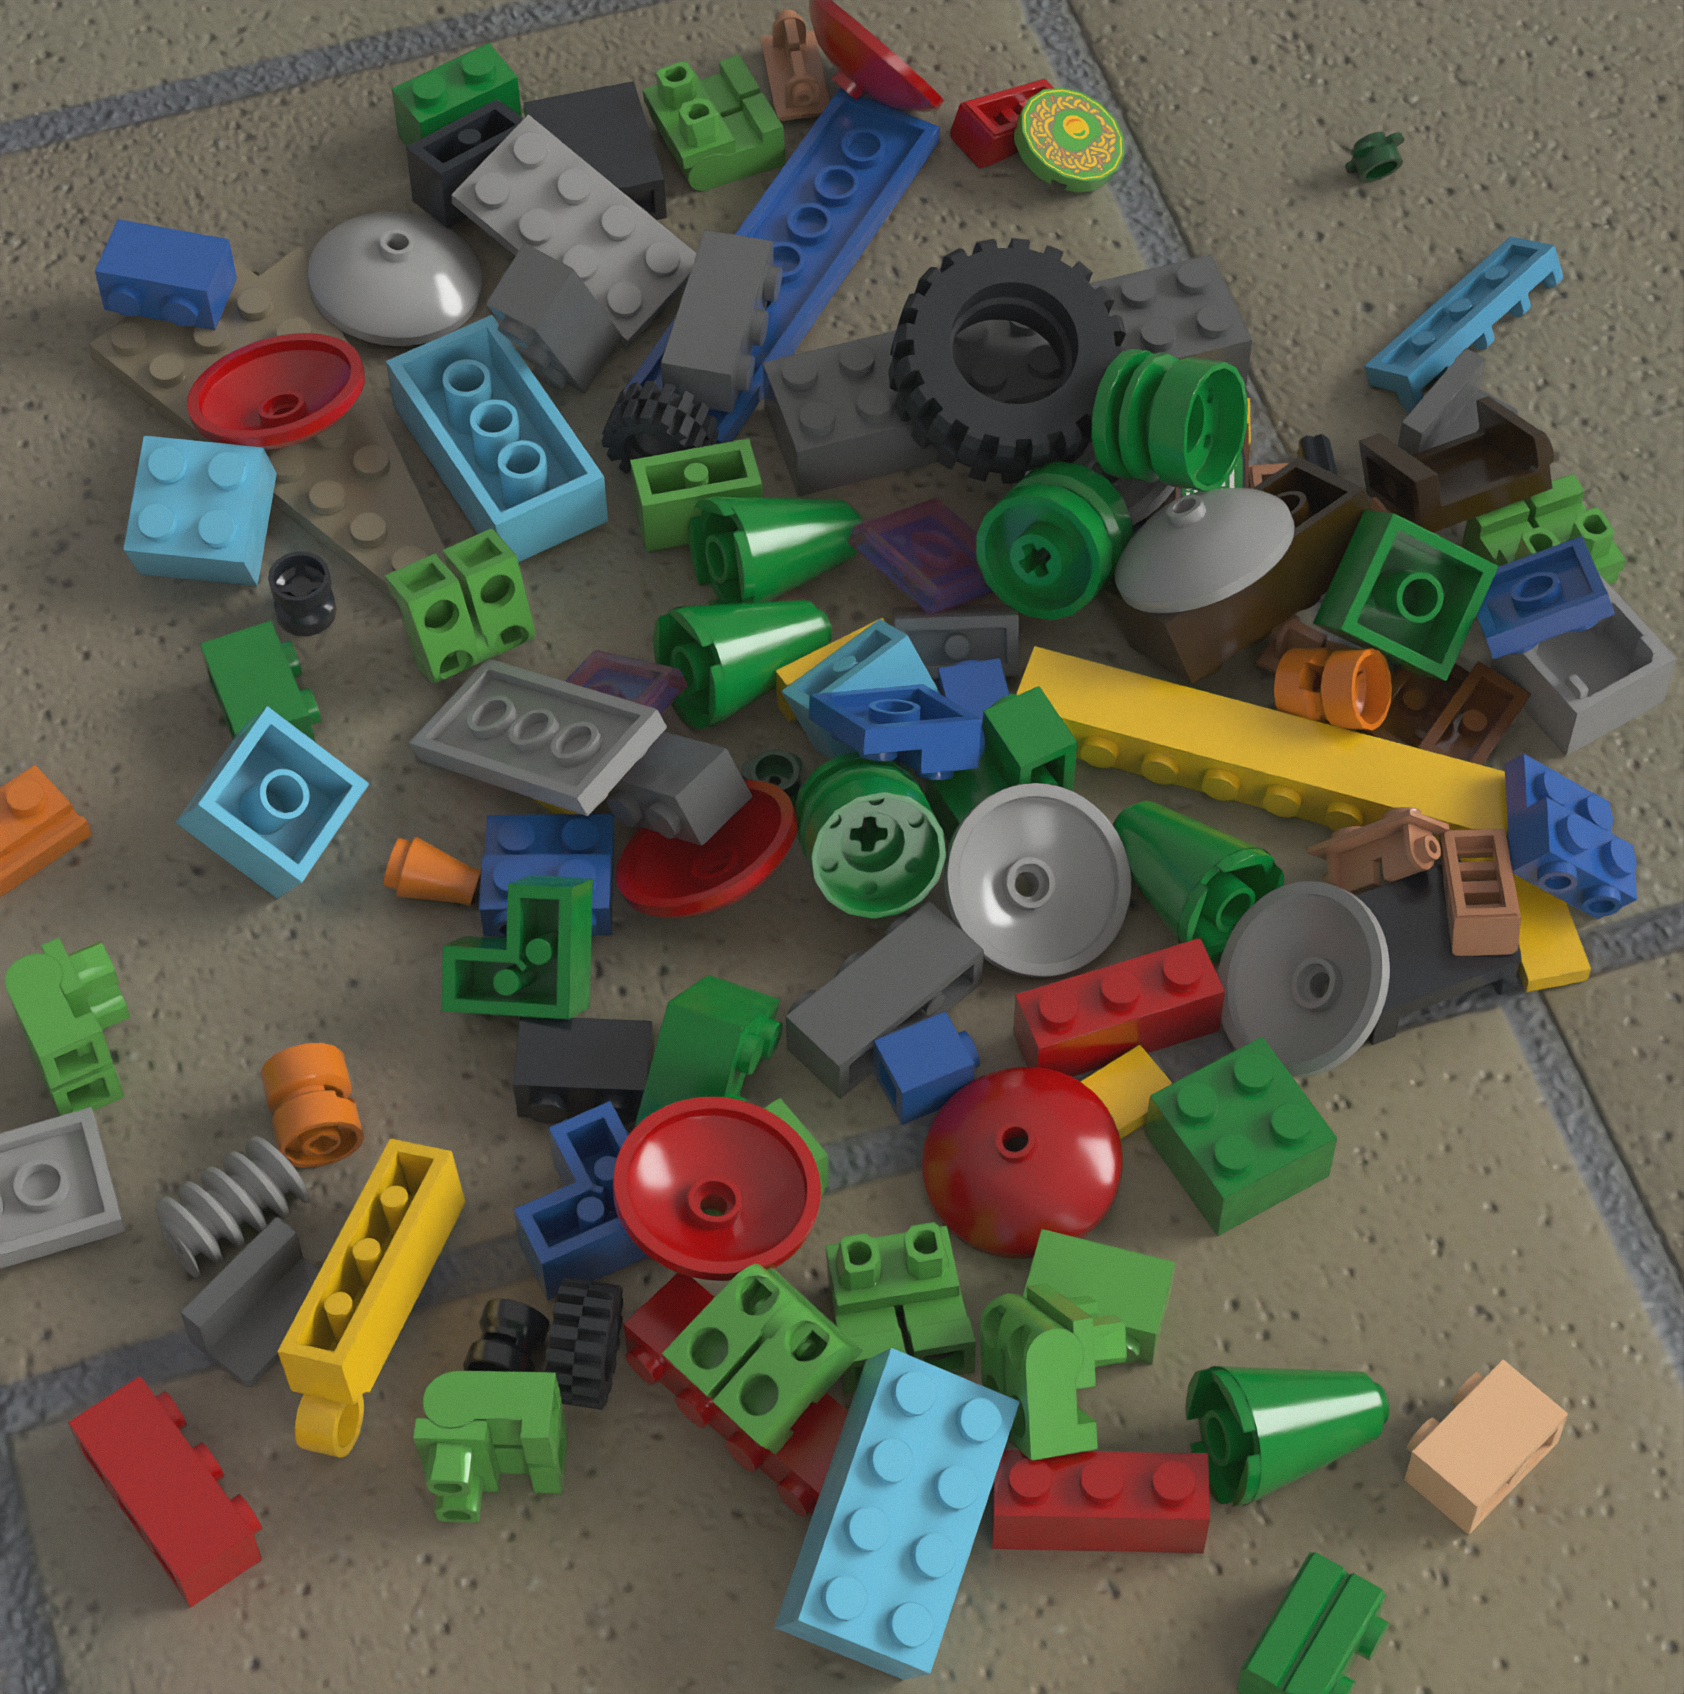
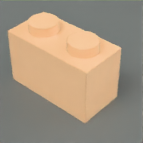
M1504 1360L1486 1377L1479 1372L1469 1377L1455 1394L1452 1400L1455 1408L1441 1423L1434 1417L1427 1420L1413 1435L1406 1447V1450L1411 1453L1404 1480L1468 1535L1559 1442L1568 1416L1564 1409Z

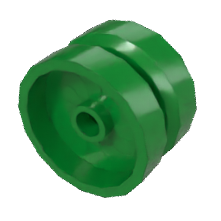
M1061 461L1037 466L1007 492L1006 496L985 514L976 535L977 562L986 584L1004 604L1029 617L1054 620L1071 616L1088 604L1100 592L1104 584L1114 576L1119 557L1125 545L1132 537V519L1123 497L1105 477L1084 465Z

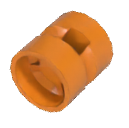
M1292 648L1286 651L1279 662L1274 684L1277 711L1347 730H1374L1381 726L1390 707L1392 693L1391 674L1387 661L1379 650L1373 648H1340L1332 651L1327 648Z
M305 1043L284 1049L274 1054L264 1063L260 1074L269 1111L274 1114L271 1122L277 1148L293 1166L310 1168L333 1164L349 1157L360 1148L364 1136L355 1099L349 1098L352 1093V1086L343 1051L330 1044Z

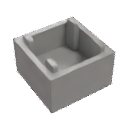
M1601 575L1600 577L1608 592L1615 615L1599 620L1596 625L1587 630L1566 632L1539 642L1533 649L1525 653L1516 655L1506 654L1492 659L1491 663L1492 670L1531 693L1523 709L1565 756L1570 755L1664 702L1677 660Z

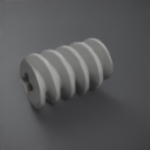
M255 1136L246 1141L245 1150L247 1158L236 1151L225 1155L223 1160L225 1173L213 1166L204 1169L201 1173L203 1189L191 1181L180 1185L178 1194L181 1204L168 1196L157 1201L156 1211L164 1239L180 1264L194 1278L201 1276L195 1257L200 1252L216 1264L223 1261L218 1240L222 1237L239 1249L245 1246L240 1227L241 1224L247 1222L261 1233L267 1227L262 1211L266 1207L272 1209L282 1218L289 1216L290 1213L285 1199L287 1193H293L304 1203L309 1202L307 1187L296 1169L278 1149L265 1139Z

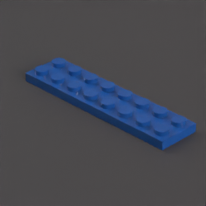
M840 88L735 235L773 241L774 266L782 267V282L777 301H768L765 311H768L769 319L763 346H753L751 355L755 358V366L749 391H739L733 413L709 409L706 415L715 416L717 420L715 429L719 430V435L715 444L732 442L764 396L763 362L791 356L938 145L940 126L862 96L856 101ZM675 319L625 389L628 390L629 385L635 382L644 387L646 381H656L658 389L663 390L661 361Z

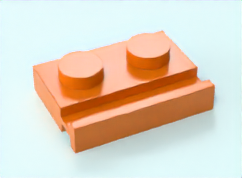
M33 765L0 787V897L92 836L88 821L75 812L68 799L36 765Z

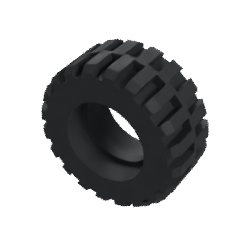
M1011 238L1008 248H998L995 239L978 241L974 246L972 255L968 256L964 249L958 248L944 256L940 270L937 267H930L918 280L915 293L908 295L890 351L892 360L888 370L890 389L898 391L894 406L900 420L903 422L912 420L914 422L910 436L921 449H926L932 444L940 450L936 459L938 463L950 470L953 469L956 462L971 468L968 478L986 482L989 472L1001 473L1003 484L1018 483L1024 477L1026 471L1033 470L1037 466L1057 461L1073 463L1081 457L1089 442H1093L1092 412L1098 386L1110 363L1121 352L1127 351L1121 346L1126 336L1122 317L1119 315L1109 316L1115 300L1105 286H1100L1097 289L1091 286L1089 281L1093 272L1080 261L1073 268L1062 262L1061 257L1064 251L1050 245L1046 246L1044 253L1030 250V240ZM988 320H1007L1025 325L1041 335L1054 350L1062 369L1061 384L1052 395L1032 403L1009 404L990 399L969 385L957 369L951 352L955 337L965 328Z

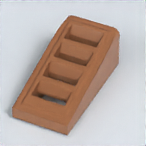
M1505 829L1450 830L1439 834L1452 953L1456 956L1514 954L1518 950L1521 916ZM1493 857V861L1458 862V858Z

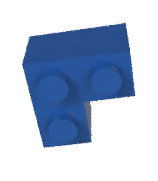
M610 1101L549 1127L554 1167L565 1187L514 1209L520 1248L547 1301L557 1297L559 1287L562 1286V1280L566 1277L594 1281L648 1257L627 1234L621 1224L614 1204V1170L618 1154L628 1134Z

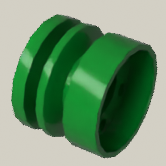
M1134 348L1121 352L1106 369L1098 386L1092 412V441L1096 459L1104 472L1118 478H1136L1148 483L1160 480L1172 487L1208 492L1211 489L1221 487L1232 474L1238 461L1247 429L1248 401L1245 383L1236 367L1223 361L1187 357L1180 360L1168 353L1159 352L1153 354L1147 350Z
M859 752L838 755L816 768L799 789L795 804L798 816L796 838L807 859L815 882L830 903L850 915L876 919L901 914L921 902L938 882L946 858L944 833L921 787L907 767L895 759L889 761L867 760L860 757Z

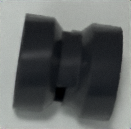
M301 551L286 554L276 560L270 568L268 581L274 599V609L278 624L286 632L295 636L308 637L319 634L327 629L334 621L337 610L327 563L318 555Z
M502 1298L489 1300L479 1320L482 1335L480 1340L470 1345L463 1363L464 1371L534 1372L535 1367L532 1356L534 1351L539 1350L544 1345L549 1332L550 1321L544 1314L522 1302Z

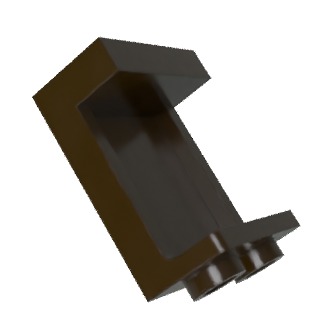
M1489 396L1476 401L1479 429L1476 432L1414 455H1410L1381 433L1359 440L1367 495L1371 498L1377 497L1391 513L1432 533L1553 489L1550 465L1554 461V451L1551 441L1545 432L1537 429Z

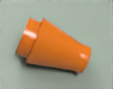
M417 836L413 841L398 838L388 861L383 886L397 890L396 897L452 902L472 907L481 882V870L468 866Z

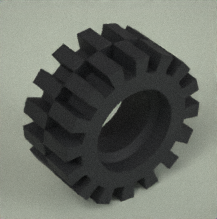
M646 381L644 387L635 382L629 385L628 390L623 388L602 432V446L609 448L606 455L611 461L621 459L618 468L627 474L631 471L630 460L715 445L719 435V430L715 429L717 426L715 416H706L709 408L703 402L694 405L692 403L694 395L686 390L680 396L674 393L676 386L665 383L663 390L658 389L656 381Z
M567 1277L562 1280V1286L559 1287L557 1293V1302H555L553 1308V1323L550 1324L548 1336L550 1341L549 1347L546 1348L545 1361H547V1366L544 1372L556 1374L562 1399L561 1403L564 1405L603 1410L608 1402V1393L611 1392L612 1375L613 1373L615 1374L617 1365V1350L619 1351L620 1347L619 1332L622 1328L623 1316H621L623 1309V1289L621 1285Z

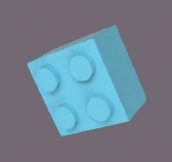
M144 436L123 549L137 572L142 575L258 586L277 475L264 448Z
M267 706L243 725L175 823L278 899L303 882L369 783Z

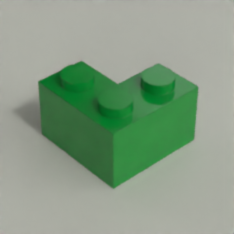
M1040 686L1019 695H1006L997 700L990 708L983 710L982 729L985 736V749L983 755L979 758L978 768L955 770L954 776L949 779H926L925 798L935 814L948 843H950L958 825L970 810L985 798L1003 789L1022 784L1039 783L1059 786L1073 791L1077 741Z
M528 875L509 883L507 938L464 936L443 946L441 1011L571 1019L589 1009L593 878Z
M707 975L670 1000L665 1010L635 1126L655 1111L686 1099L725 1097L747 1102V1099L740 1097L745 1075H751L757 1065L764 1059L770 1060L773 1057L781 1038L783 1023L775 1020L781 999Z

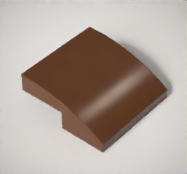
M1480 661L1475 664L1471 672L1455 663L1447 681L1416 675L1400 667L1391 679V703L1387 716L1381 726L1374 730H1356L1355 732L1483 766L1529 699L1531 693Z

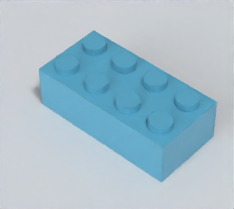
M490 315L387 360L386 365L393 407L477 534L492 528L517 555L518 562L608 522L605 480L599 468L525 361L515 351L516 348L511 341L498 331L499 324L493 315Z
M893 1348L866 1360L774 1628L902 1680L930 1674L1020 1401Z

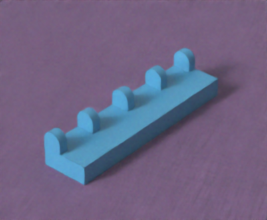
M1510 236L1364 366L1369 384L1396 391L1401 406L1408 412H1411L1423 398L1421 389L1434 377L1439 380L1465 348L1473 344L1476 348L1485 350L1494 342L1495 337L1491 326L1509 311L1515 317H1522L1530 310L1531 304L1528 293L1541 282L1547 288H1554L1562 281L1563 273L1555 245Z

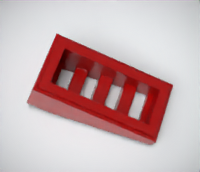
M1041 79L962 102L958 107L950 130V136L978 168L998 163L1019 152L1014 143V130L1018 126L1017 118L1029 98L1042 90L1053 89L1054 87L1046 79Z

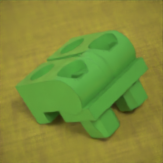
M740 54L719 61L720 73L699 80L687 61L669 65L656 72L657 85L643 89V99L648 108L650 118L689 185L695 190L706 191L782 167L786 164L784 127L763 92L760 93L759 85Z
M1574 473L1553 480V489L1467 520L1462 541L1463 548L1499 567L1582 536L1598 573L1609 585L1617 581L1619 572L1624 569L1626 559L1613 540L1614 529L1601 509L1595 507L1587 510L1582 502L1585 491Z
M492 528L443 549L442 552L446 565L434 553L384 575L390 593L397 601L403 617L401 619L416 667L423 676L426 675L432 684L535 639L534 624L517 555Z
M56 938L41 945L43 954L34 953L26 955L13 962L7 970L4 979L6 990L27 1042L30 1055L59 1116L89 1107L94 1111L124 1098L125 1096L102 1030L130 1018V1014L117 985L119 980L115 968L102 942L99 941L71 954H67L60 938Z
M935 1222L911 1226L909 1231L873 1238L867 1233L842 1237L840 1243L825 1245L828 1290L833 1323L863 1350L842 1374L844 1394L856 1391L863 1369L858 1367L864 1366L866 1360L890 1348L906 1354L896 1314H900L908 1355L955 1375L975 1373L976 1340L970 1317L966 1315L947 1226L939 1227ZM953 1352L949 1357L943 1359L926 1357L928 1355Z
M753 1264L739 1272L662 1354L706 1396L713 1399V1402L757 1444L777 1454L794 1434V1431L790 1428L812 1401L817 1404L863 1350L777 1271L772 1268L766 1270L760 1264Z
M1046 1283L1026 1286L1027 1298L1019 1294H1004L996 1297L986 1306L981 1315L982 1386L1020 1401L1008 1441L1030 1460L1098 1449L1096 1421L1077 1407L1076 1389L1096 1386L1095 1367L1126 1362V1330L1124 1321L1116 1315L1101 1317L1097 1302L1088 1295L1067 1299Z
M452 1371L434 1378L426 1387L423 1396V1409L426 1419L416 1418L413 1439L425 1473V1483L428 1492L436 1494L434 1511L437 1520L443 1522H479L482 1493L499 1492L501 1473L530 1474L534 1493L562 1494L569 1429L555 1373Z

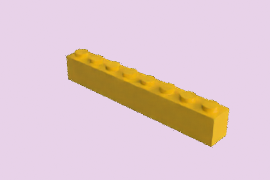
M1034 646L1017 691V695L1040 686L1076 739V758L1082 759L1098 768H1116L1144 776L1157 784H1175L1204 792L1216 800H1233L1266 809L1271 814L1279 817H1296L1326 825L1333 831L1345 827H1363L1382 820L1383 814L1391 809L1413 807L1421 810L1422 814L1449 824L1450 830L1505 829L1507 838L1508 818L1505 771ZM1439 835L1434 836L1439 842ZM1493 857L1460 858L1462 862L1493 861Z

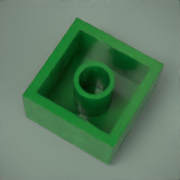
M1364 510L1313 624L1361 648L1379 650L1387 661L1416 675L1447 681L1499 566L1394 513Z
M1263 1037L1150 1095L1145 1135L1217 1236L1330 1176L1337 1136Z

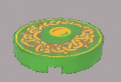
M1066 88L1042 90L1029 98L1017 118L1018 126L1014 130V143L1023 162L1037 177L1051 184L1054 179L1061 184H1065L1064 190L1075 193L1097 190L1111 180L1124 157V137L1116 119L1101 103L1082 92Z

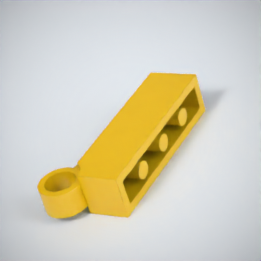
M389 1139L277 1352L291 1391L303 1394L295 1420V1439L301 1449L343 1458L354 1447L364 1416L362 1394L370 1393L466 1203L452 1151Z

